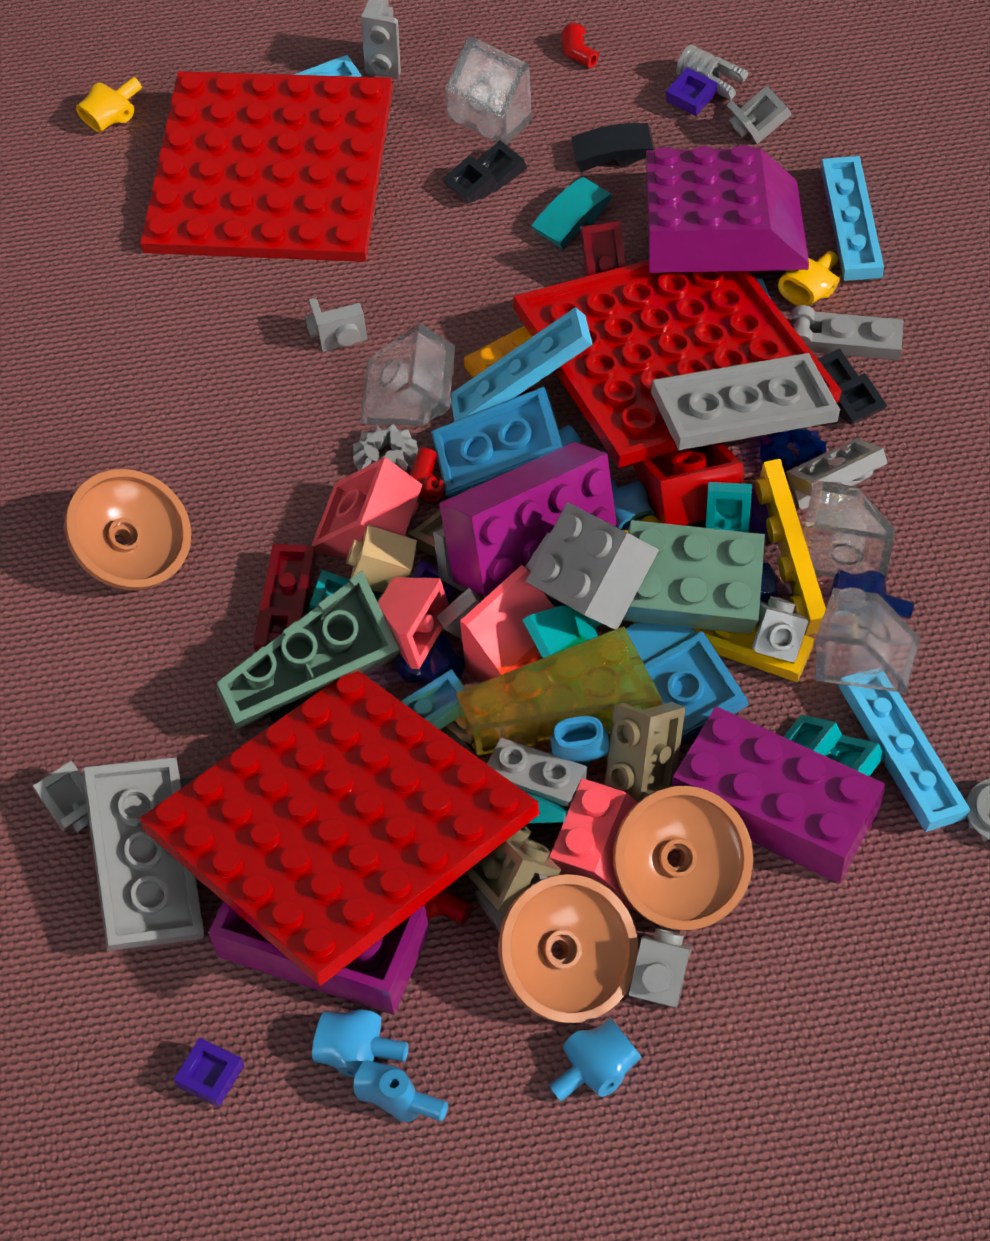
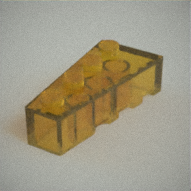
M624 626L456 693L460 720L477 755L493 753L500 738L528 747L536 746L537 741L550 739V735L554 734L555 726L559 722L572 717H595L600 720L603 727H607L608 734H611L615 705L625 703L644 710L661 705L663 702Z

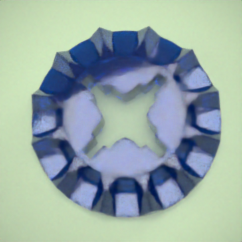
M806 427L768 434L766 438H762L760 446L762 463L781 459L786 479H788L787 471L826 453V442L820 439L818 430L809 431ZM788 443L795 444V447L800 449L798 459H796L795 454L790 449H787Z

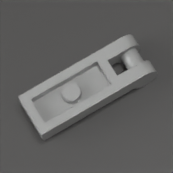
M799 305L792 309L791 325L814 353L829 354L840 348L843 354L847 356L900 360L903 319L815 312L811 307Z

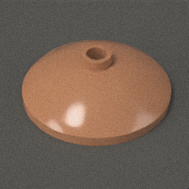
M114 469L96 474L77 489L66 510L65 535L74 558L92 577L111 587L123 590H145L158 586L170 579L179 570L188 555L191 545V525L186 509L178 496L166 484L146 473L130 469ZM120 535L124 537L127 544H119L115 536Z
M674 786L657 790L645 796L626 814L615 837L613 867L623 896L639 915L664 928L695 930L720 921L738 905L751 879L753 849L743 820L728 802L702 788ZM672 849H675L680 855V861L675 867L671 866L667 860L668 853Z
M557 875L530 885L510 905L503 919L499 934V961L510 990L528 1010L553 1022H586L610 1011L628 991L632 983L638 956V938L633 920L627 908L609 888L584 876ZM554 942H558L562 947V955L559 959H556L551 952Z

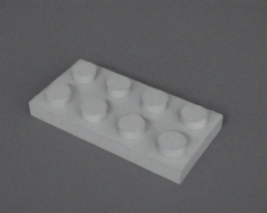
M809 353L652 380L651 394L678 450L833 423L838 421L840 408Z
M177 757L84 767L82 775L107 951L202 939L204 929L195 876L143 831L139 819L181 789Z

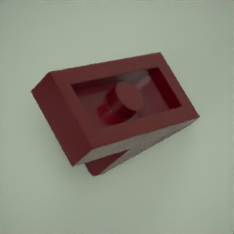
M620 221L580 227L585 264L582 265L584 277L626 266Z

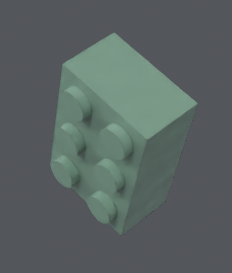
M631 520L628 533L659 549L629 606L623 621L752 634L759 621L765 534Z

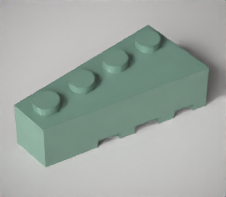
M361 570L347 584L334 594L332 593L326 597L316 608L299 621H295L281 635L265 647L259 649L217 682L218 696L235 731L269 717V715L307 697L311 698L344 675L353 674L357 671L364 674L396 659L400 649L363 571Z

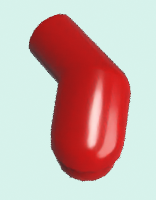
M574 22L569 23L561 33L564 55L588 68H593L598 61L599 53L584 45L583 34H586L585 28Z
M422 447L417 451L410 476L422 484L418 496L422 501L429 503L437 502L442 498L445 490L443 480H438L432 474L437 453L432 449Z
M446 889L442 890L424 905L427 919L443 914L461 925L468 920L473 909L472 903Z

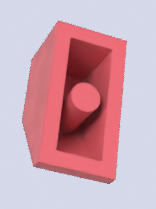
M393 577L387 589L379 598L378 604L398 644L399 653L411 669H420L443 629L437 616L449 606V602L440 578Z

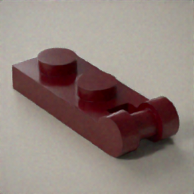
M272 545L254 636L255 652L282 634V632H273L274 624L287 625L286 628H288L295 621H299L306 615L317 557L315 546Z

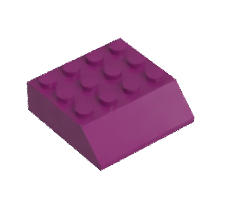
M745 145L736 146L733 149H714L708 146H701L690 150H675L670 147L646 150L649 273L809 269L797 180L764 150Z

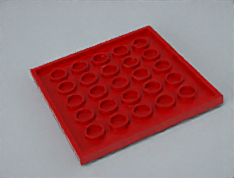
M178 71L140 243L143 253L366 262L393 92L392 78Z
M649 260L518 294L513 297V309L532 337L575 307L586 316L593 345L554 371L618 468L678 450L651 394L652 380L809 353L836 403L840 400L842 391L750 271L649 273Z
M357 671L353 674L344 675L323 688L139 819L144 832L316 984L322 986L532 821L540 812L537 800L363 673Z

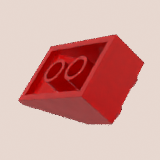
M723 443L677 450L632 464L639 481L647 492L650 506L658 520L664 524L694 526L695 522L706 520L708 482L745 484L743 463Z

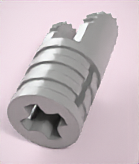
M692 44L684 49L676 68L678 75L687 67L717 82V94L729 100L733 99L736 91L731 85L720 80L721 76L724 75L736 81L744 82L749 73L747 70L720 57H715L711 53H706V51L698 49L697 46Z

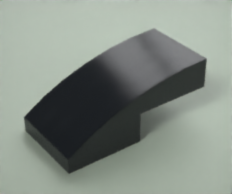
M648 123L610 125L571 137L575 161L581 172L616 159L622 168L645 159L646 150H655Z
M499 140L477 161L469 155L442 180L453 192L467 203H470L502 188L527 169V166L521 156Z
M840 348L818 358L819 362L842 390L837 405L840 408L839 416L848 424L853 425L886 408L887 404L867 374L863 373L858 376Z

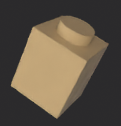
M367 525L362 540L354 539L348 553L346 564L353 566L351 578L362 570L371 590L384 593L393 577H409L412 571L417 540Z

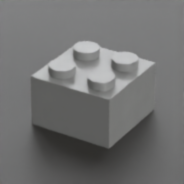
M567 502L525 582L581 614L617 630L659 549Z

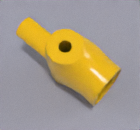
M132 77L117 90H113L101 82L96 83L91 87L87 97L76 105V111L89 127L101 133L108 126L115 123H126L132 118L134 106L128 99L140 91L142 86L135 77Z
M827 251L817 261L808 258V270H786L778 282V289L781 295L796 306L805 305L809 307L820 299L828 298L840 281V278L830 271L838 262V257L834 252Z

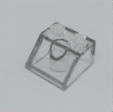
M470 36L465 41L446 87L448 117L481 133L486 138L496 142L501 140L507 145L532 121L529 64Z
M418 323L370 357L367 363L360 421L366 425L423 426L435 417L443 415L450 408L452 401L451 387L455 370V345Z
M814 480L805 520L804 538L815 574L885 587L896 529L858 487L844 485L835 481Z
M833 588L817 633L815 681L906 693L920 645V636L879 594L864 592L858 588Z

